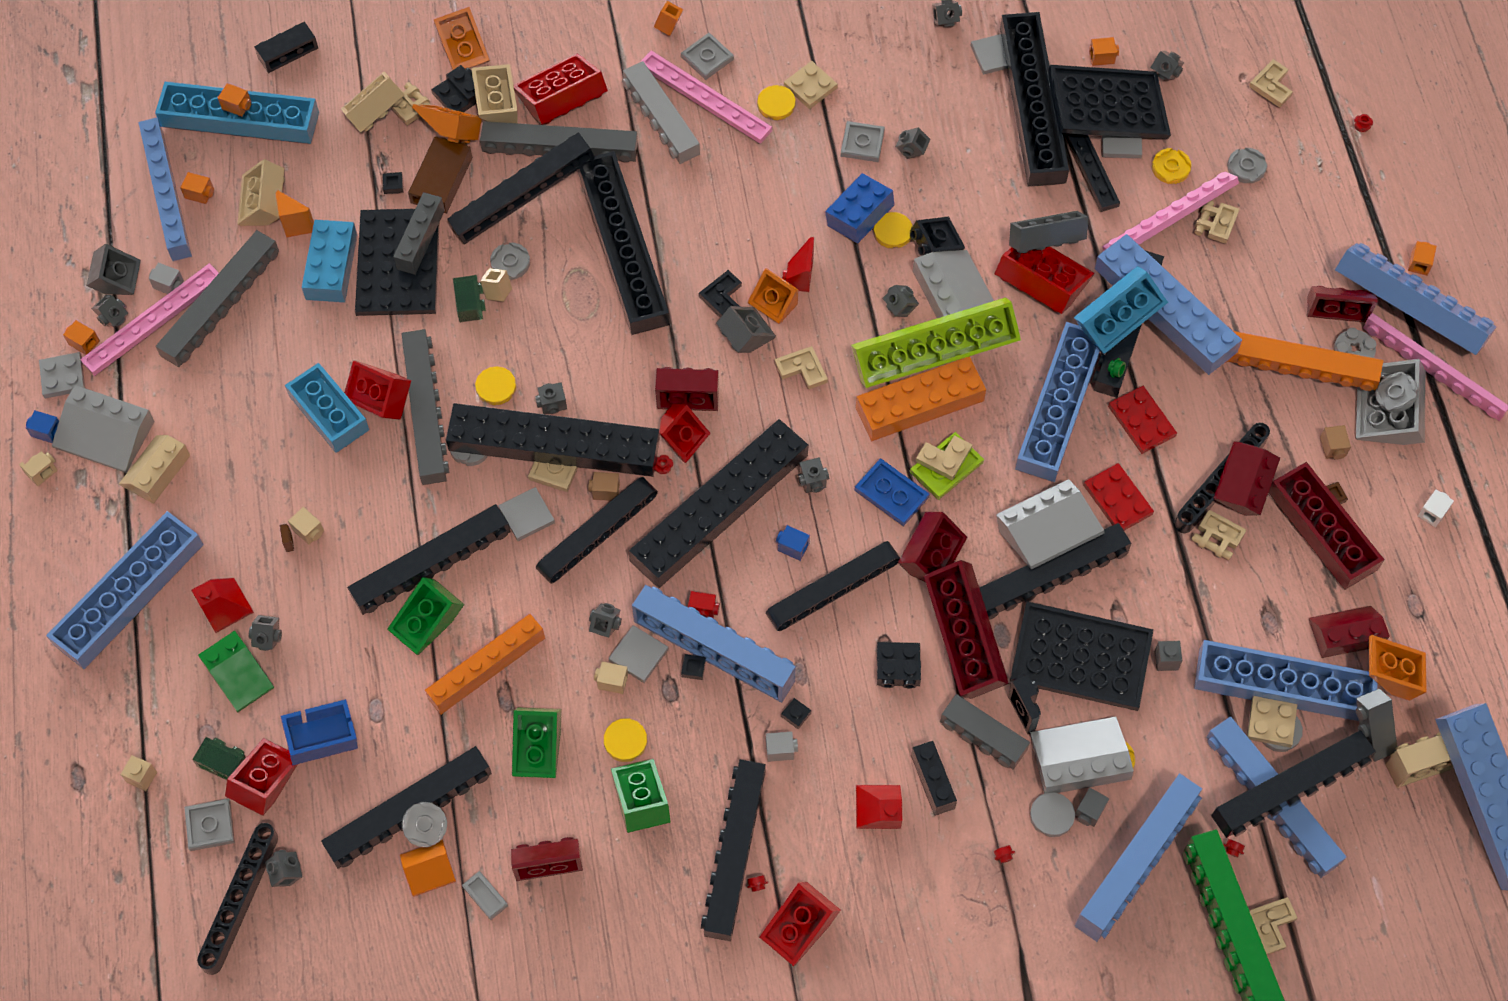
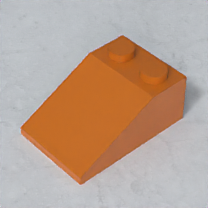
M470 7L434 19L435 28L452 70L460 65L466 69L467 67L472 68L490 61Z
M413 104L412 108L439 135L448 137L447 141L470 143L471 140H479L482 122L479 116L437 105Z
M1371 635L1369 636V676L1391 695L1410 701L1427 692L1426 652Z

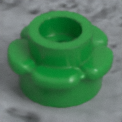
M1117 358L1115 361L1112 360L1109 364L1108 372H1110L1113 378L1115 376L1120 378L1125 371L1126 363L1121 361L1120 358Z

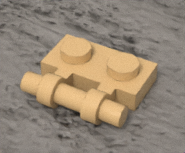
M407 82L404 85L406 90L402 91L404 93L403 100L397 106L392 105L390 108L406 125H409L421 117L412 108L413 104H431L426 96L420 94V90L415 85Z
M1211 200L1202 206L1201 217L1196 221L1194 233L1201 236L1203 231L1207 230L1209 231L1207 238L1226 244L1237 218L1239 208L1220 203L1219 208L1213 207L1214 202ZM1210 216L1215 217L1213 222L1208 221Z
M1208 510L1198 530L1205 534L1202 537L1195 533L1192 541L1198 543V546L1202 549L1207 548L1216 553L1215 556L1230 560L1233 553L1226 550L1227 546L1236 550L1246 533V529ZM1210 537L1221 541V545L1219 546L1210 541Z

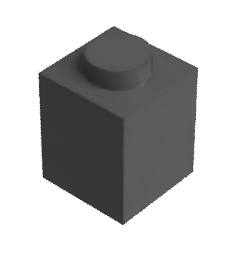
M1158 641L1154 651L1157 671L1179 670L1183 661L1180 641Z
M1089 788L1075 813V817L1078 818L1080 823L1095 827L1110 798Z

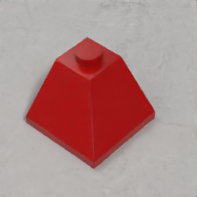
M810 237L788 262L787 270H783L782 279L801 292L810 291L814 259V237Z
M672 404L661 418L660 435L684 463H687L711 434L687 404Z
M235 578L210 579L191 590L215 633L254 613Z
M856 785L857 829H901L903 818L900 785Z

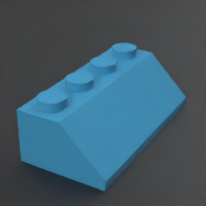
M1137 266L1077 314L1074 319L1089 339L1105 354L1165 306L1168 301L1148 272Z

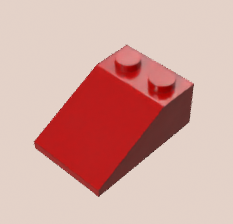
M353 360L344 393L358 407L382 418L401 420L412 380Z
M263 738L227 779L225 797L264 816L275 803L297 765L292 766L289 750Z
M800 882L790 893L759 938L792 966H795L829 928L841 909L808 882Z

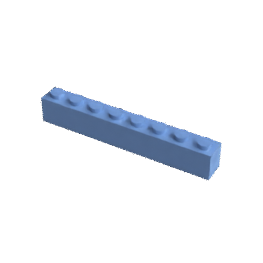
M158 118L138 122L167 250L172 261L192 257L162 127Z
M1231 716L1210 730L1206 737L1209 746L1214 751L1217 750L1222 757L1223 763L1235 772L1239 783L1245 785L1248 790L1278 775ZM1301 801L1292 807H1289V805L1282 808L1283 811L1274 817H1271V815L1267 816L1270 820L1275 821L1279 826L1280 833L1293 843L1296 853L1306 859L1310 870L1314 874H1318L1320 878L1345 860L1346 855Z

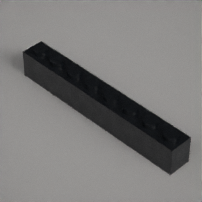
M578 132L560 145L553 147L548 153L535 159L534 162L525 168L520 169L510 178L503 180L493 189L488 190L478 199L471 201L460 211L453 213L447 220L465 245L595 159V156Z
M1146 251L1162 266L1164 256ZM1142 324L1107 351L1105 355L1101 354L1098 363L1101 369L1100 372L1095 371L1092 381L1096 383L1094 391L1115 398L1118 397ZM1117 358H1120L1121 361L1126 363L1125 371L1120 378L1116 376L1113 378L1110 372H1108L1109 364L1112 360L1115 361Z
M497 504L351 584L347 587L362 615L372 613L378 606L385 602L393 601L401 593L413 590L422 578L432 579L440 571L450 569L458 561H464L474 552L486 549L490 543L505 538L511 532L509 523Z
M1117 523L1104 529V534L1033 569L1027 565L979 587L989 620L995 618L1004 610L1010 611L1023 601L1029 602L1033 600L1036 595L1042 592L1044 594L1051 592L1055 586L1061 583L1062 585L1070 583L1076 576H1085L1093 568L1098 566L1102 568L1115 558L1121 559L1129 553L1132 543L1121 525Z
M1359 730L1216 807L1211 817L1226 838L1233 834L1237 837L1247 830L1246 827L1251 824L1255 827L1265 820L1264 817L1271 815V817L1276 816L1283 811L1282 808L1289 805V807L1296 805L1301 801L1300 798L1305 795L1311 797L1319 791V787L1323 785L1326 788L1337 781L1336 778L1341 775L1345 778L1355 771L1354 768L1358 766L1360 768L1366 767L1372 762L1371 758L1376 751L1362 731Z
M475 746L324 838L321 842L337 869L347 867L358 856L370 853L374 846L379 843L388 842L395 833L403 831V816L411 806L420 802H430L440 808L444 807L455 796L467 793L470 787L476 783L481 784L485 782L489 775L492 774L490 767Z
M740 759L739 765L734 766L732 779H735L734 787L729 788L728 800H731L730 808H725L723 821H727L726 827L721 829L719 842L722 843L721 851H716L714 863L718 864L716 872L712 871L710 885H713L712 894H707L705 907H709L707 916L703 915L701 921L704 937L730 942L732 940L766 773V764Z

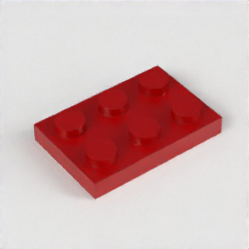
M1144 385L1108 404L1109 409L1141 454L1177 435V431Z
M1119 463L1084 481L1083 486L1112 526L1119 523L1125 531L1154 513L1152 507Z

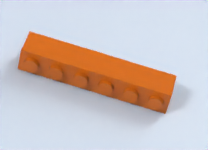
M528 614L425 689L428 700L439 714L442 715L545 639L543 628L531 614Z

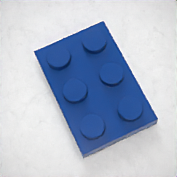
M881 458L854 488V491L903 527L930 496L927 491Z

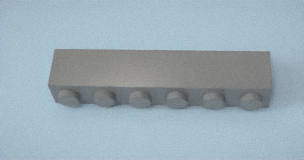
M642 61L623 70L624 79H622V83L625 89L630 90L634 102L639 103L641 106L642 114L650 119L651 127L654 131H658L661 142L664 145L667 144L672 158H676L679 164H682L700 155V143L645 63Z

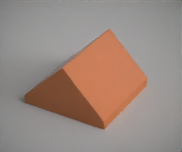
M278 190L276 192L278 213L286 238L312 233L314 220L310 208Z
M765 268L747 303L780 324L798 305V289Z
M443 840L429 847H420L400 854L402 867L413 897L456 882Z

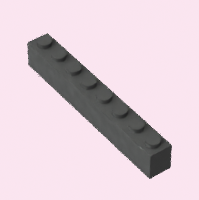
M483 121L480 143L482 152L543 156L553 147L560 145L570 136L579 132L591 148L594 156L615 151L618 161L636 162L638 135L637 131Z
M256 230L155 346L159 355L177 367L186 362L190 354L202 344L203 339L215 329L216 324L221 318L227 315L228 310L233 304L240 300L241 295L246 289L252 286L253 281L258 275H261L271 260L277 257L279 249L276 241Z
M426 329L403 332L401 335L407 379L412 380L409 388V398L422 485L446 482V474L450 473L448 461H444V455H447L446 443H442L441 437H445L443 425L439 424V419L443 418L441 407H437L436 402L440 401L439 390L434 387L438 380L436 371L432 372V366H435L434 354H430V348H433L431 336L427 337Z

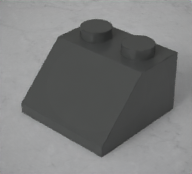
M104 244L93 252L86 286L103 294L133 295L141 260L108 244Z
M730 306L716 323L721 329V333L728 338L732 348L738 353H751L776 337L755 307Z

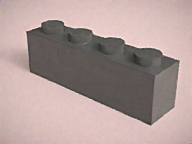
M423 192L393 256L397 270L416 274L445 211L442 197Z
M1072 211L1010 223L1009 246L1016 249L1019 253H1027L1033 249L1043 250L1049 246L1059 247L1065 243H1078L1081 240L1087 239L1089 217L1079 211Z
M957 694L941 715L940 722L947 730H954L961 735L965 742L975 744L985 755H992L998 759L997 761L1003 767H1010L1014 770L1029 748L1030 742Z

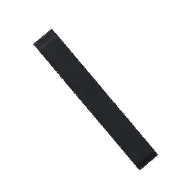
M1256 423L1239 442L1263 448L1270 435V428L1264 423ZM1229 454L1178 512L1174 523L1175 529L1178 532L1189 533L1216 503L1217 500L1213 498L1221 479L1219 476H1222ZM1206 490H1211L1214 494H1210ZM1194 504H1198L1202 508H1197L1194 506ZM1181 519H1187L1189 523L1183 522Z
M644 477L638 478L543 557L536 565V570L550 584L555 583L654 500L658 491Z
M889 541L883 542L774 604L766 611V615L776 630L782 631L898 564L900 556Z
M261 823L255 828L198 955V965L209 975L217 974L222 969L265 872V862L271 858L278 842L277 833L268 823ZM271 832L269 838L261 839L264 833ZM262 853L258 860H252L254 854ZM246 874H253L250 880L243 881V877ZM243 894L241 901L234 902L235 896ZM234 915L230 923H224L227 916ZM218 937H225L221 944L215 945V940ZM209 958H215L211 966H205Z

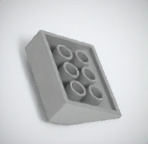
M967 250L931 252L914 259L913 273L936 318L994 301Z
M1420 359L1383 363L1380 381L1394 373L1411 376L1418 387L1417 400L1404 411L1389 412L1384 410L1377 402L1375 390L1366 391L1357 387L1356 439L1400 445L1425 443L1426 370Z
M74 385L65 401L52 447L127 473L155 421L150 411L145 408Z
M1069 479L996 514L999 533L1031 569L1104 534V529L1082 493Z
M1117 717L1030 732L1044 794L1067 792L1132 779L1134 770Z

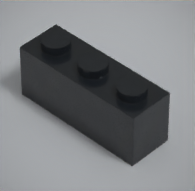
M304 21L266 41L260 42L254 48L258 59L266 71L270 73L318 49L316 37Z
M934 741L912 747L911 758L934 816L954 810L957 799Z

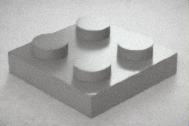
M80 352L39 360L42 395L45 399L70 394L74 385L85 388Z

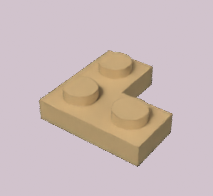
M1274 59L1249 85L1251 89L1279 108L1293 93V91L1279 83L1286 76L1289 69Z
M812 346L775 359L774 363L782 380L801 373L808 389L828 383L827 376Z
M955 435L945 451L926 442L918 454L916 462L953 480L971 451L972 444Z
M1287 897L1249 910L1266 954L1269 955L1285 949L1286 945L1278 927L1297 919L1289 898Z

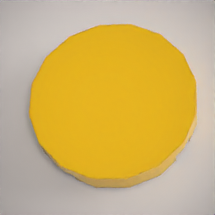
M780 85L766 87L760 92L757 100L759 112L766 118H772V120H782L789 117L793 113L796 104L792 91Z
M1173 148L1163 149L1155 155L1152 162V171L1155 177L1167 184L1181 183L1190 174L1191 160L1187 154L1179 149L1178 151L1173 150Z
M886 213L874 226L875 239L886 248H901L911 240L910 230L912 223L901 213Z
M499 366L489 367L477 376L475 382L476 393L480 400L490 405L504 404L512 398L516 391L515 377L506 368Z
M630 718L612 722L604 734V747L607 753L613 759L620 762L635 760V758L644 753L647 746V734L644 727L638 721Z

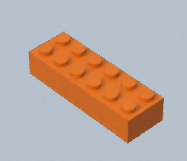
M969 356L856 396V410L872 442L981 403L985 400L986 388Z

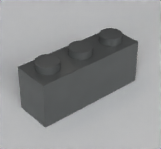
M1381 689L1356 698V714L1359 718L1358 731H1362L1376 751L1371 759L1376 762L1395 753L1397 740L1392 699Z

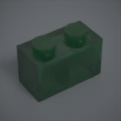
M477 275L453 278L459 322L483 319V311H486L485 299H481L480 294H484L481 282H478Z
M205 737L192 760L197 767L227 780L246 757L244 755L245 752L238 747L233 746V748L225 746V742L218 738L212 740Z

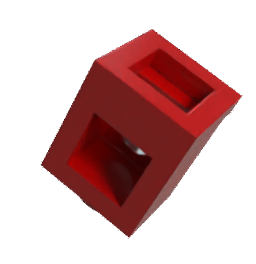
M691 591L688 608L693 607L700 612V615L714 619V615L718 616L720 603L716 602L715 594Z

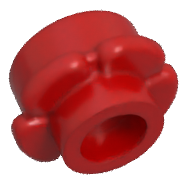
M1367 114L1357 115L1354 119L1355 129L1359 132H1366L1373 125V119Z
M660 455L656 460L655 471L659 474L669 473L673 467V460L668 455Z
M1228 839L1227 843L1223 844L1227 854L1237 858L1239 854L1244 855L1243 850L1245 846L1231 839Z
M1011 845L1001 847L994 851L996 856L994 859L1000 861L1001 864L1013 860L1012 855L1015 854V851H1012Z
M765 875L747 879V888H751L752 892L765 889V884H768Z

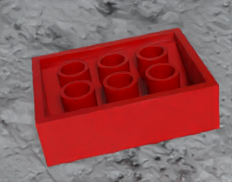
M578 53L513 85L515 93L533 118L541 125L550 123L554 118L565 115L570 110L583 106L587 101L599 98L608 91L602 72Z
M1049 246L1043 250H1029L1027 253H1019L1011 247L1002 255L994 274L1000 277L1001 280L1017 287L1019 291L1034 297L1036 301L1049 306L1053 311L1063 314L1072 305L1095 273Z

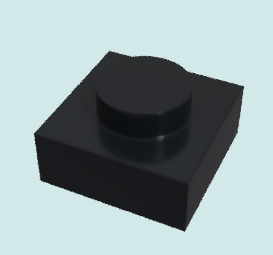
M402 172L383 173L384 194L404 193Z
M685 654L681 677L703 680L706 657Z
M794 698L781 713V717L799 729L811 715L812 710Z

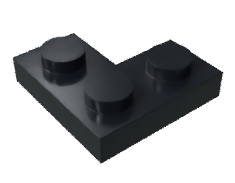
M727 270L700 291L699 298L721 318L730 306L740 307L730 295L742 287V282Z

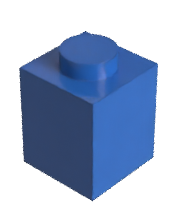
M34 410L32 416L27 419L25 428L31 437L53 443L59 420L55 416Z
M787 525L784 532L780 531L777 536L778 551L801 561L810 544V535Z

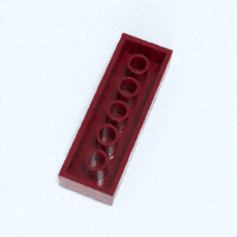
M1307 461L1272 482L1269 490L1270 496L1344 590L1379 570L1385 559Z
M959 560L924 575L960 696L973 699L1008 685L1009 681L972 564Z

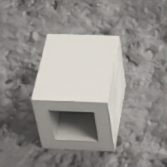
M1435 490L1420 511L1418 517L1436 528L1454 500L1446 493Z

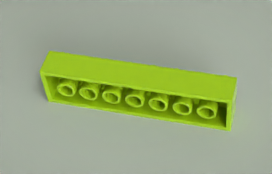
M1005 297L852 344L851 347L861 383L865 388L1021 341L1012 302Z

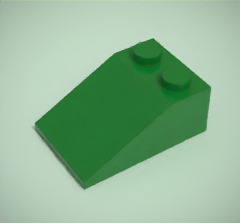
M422 578L387 630L416 655H419L454 621L465 604L435 579Z
M236 631L231 632L198 654L203 665L237 713L274 689V686Z
M518 707L514 710L513 777L556 778L562 709Z
M654 759L611 769L627 833L671 823L668 801Z

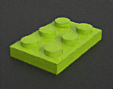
M954 432L937 448L945 451L954 435L962 440L964 439ZM972 448L953 480L919 463L910 469V473L940 500L982 465L984 458Z

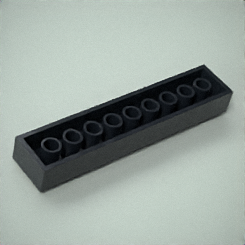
M1040 12L1002 15L1000 33L1027 185L1064 184L1067 182L1069 167L1048 72L1050 65Z
M615 151L596 155L595 159L578 169V174L630 333L635 335L670 325L669 311Z
M453 403L446 437L448 451L576 466L654 477L660 442L659 429L457 403Z
M778 419L629 550L630 562L658 588L662 587L798 466L800 462L807 458L809 444L783 421Z

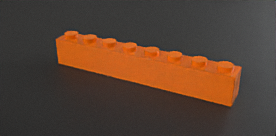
M1233 331L1242 339L1238 352L1226 362L1237 363L1244 367H1258L1264 371H1278L1284 375H1299L1305 379H1319L1325 383H1339L1345 387H1360L1366 391H1376L1378 388L1384 360Z

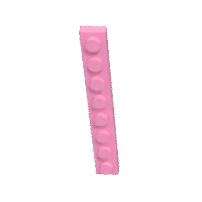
M650 51L641 60L654 77L759 144L772 132V126L655 52Z
M1227 172L1218 174L1211 181L1203 183L1201 187L1187 193L1183 198L1172 202L1171 205L1163 210H1159L1150 218L1141 221L1140 224L1132 229L1126 230L1119 237L1110 240L1109 243L1102 246L1103 251L1126 234L1138 245L1239 184L1238 177Z
M210 263L81 358L82 364L96 376L192 304L219 274L218 271Z
M1372 313L1368 317L1363 329L1371 336H1375L1384 342L1387 347L1393 348L1405 359H1420L1426 372L1434 376L1437 381L1450 387L1456 394H1460L1469 400L1472 405L1478 406L1490 417L1497 419L1499 422L1508 411L1506 403Z

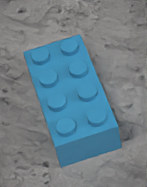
M314 220L301 287L306 300L345 303L358 236L354 222Z
M317 363L285 385L291 400L335 453L369 431L366 418L320 363Z

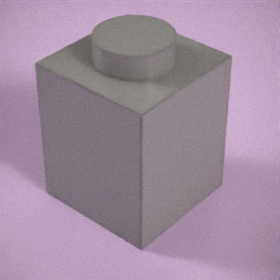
M159 262L149 274V281L153 289L169 294L184 282L179 270Z
M792 732L766 734L768 762L794 760V752H798L797 739H793Z

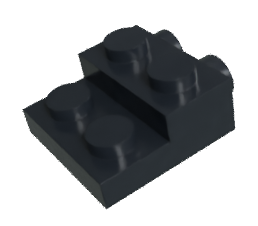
M462 65L447 73V79L431 89L432 94L445 108L465 112L477 104L472 71L468 67L465 69Z
M949 216L916 220L910 230L911 239L913 241L916 240L919 246L918 253L920 256L931 252L965 249Z
M877 642V685L883 688L903 686L907 689L920 686V643Z
M1021 674L1013 679L1008 698L1028 735L1030 732L1036 731L1041 715L1040 708L1035 703L1039 689L1034 680L1031 681L1029 675Z

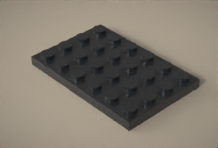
M1066 65L1049 66L1048 72L1061 133L1169 139L1171 136L1156 71Z
M415 209L360 210L355 299L356 316L436 314L440 222L416 274L397 270L393 256Z
M1027 601L1010 682L1012 683L1015 677L1025 674L1029 675L1031 681L1034 680L1038 689L1138 711L1154 629Z

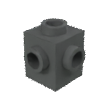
M941 0L940 3L932 4L934 23L937 25L944 24V27L954 26L955 22H960L962 7L955 0Z
M1160 51L1150 68L1158 72V77L1167 81L1168 79H1175V77L1178 78L1183 71L1182 66L1184 62L1180 60L1181 56L1175 52Z
M918 127L903 131L899 135V140L895 147L907 159L924 155L931 139Z
M904 285L890 287L887 291L888 293L883 297L888 310L898 317H907L919 305L912 289Z
M105 295L91 308L98 315L97 320L104 326L117 327L125 321L124 317L128 314L124 309L126 307L120 299H115L112 295Z
M562 382L555 384L547 383L537 387L539 395L535 396L537 407H542L543 414H556L567 409Z
M820 457L800 462L798 480L800 486L805 487L806 493H817L826 488L829 473L826 467L823 468Z
M601 603L596 609L591 611L589 632L609 638L615 630L620 628L622 618L619 615L621 610L615 608L612 604Z
M258 615L249 629L251 647L268 651L272 650L281 641L282 630H279V618Z
M279 850L274 852L273 856L265 862L271 887L291 886L303 877L296 852Z

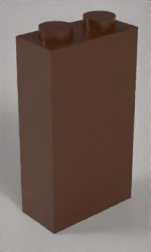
M434 137L408 191L410 203L418 205L423 192L442 197L444 213L447 214L472 161L471 147L464 143L447 141L446 138Z

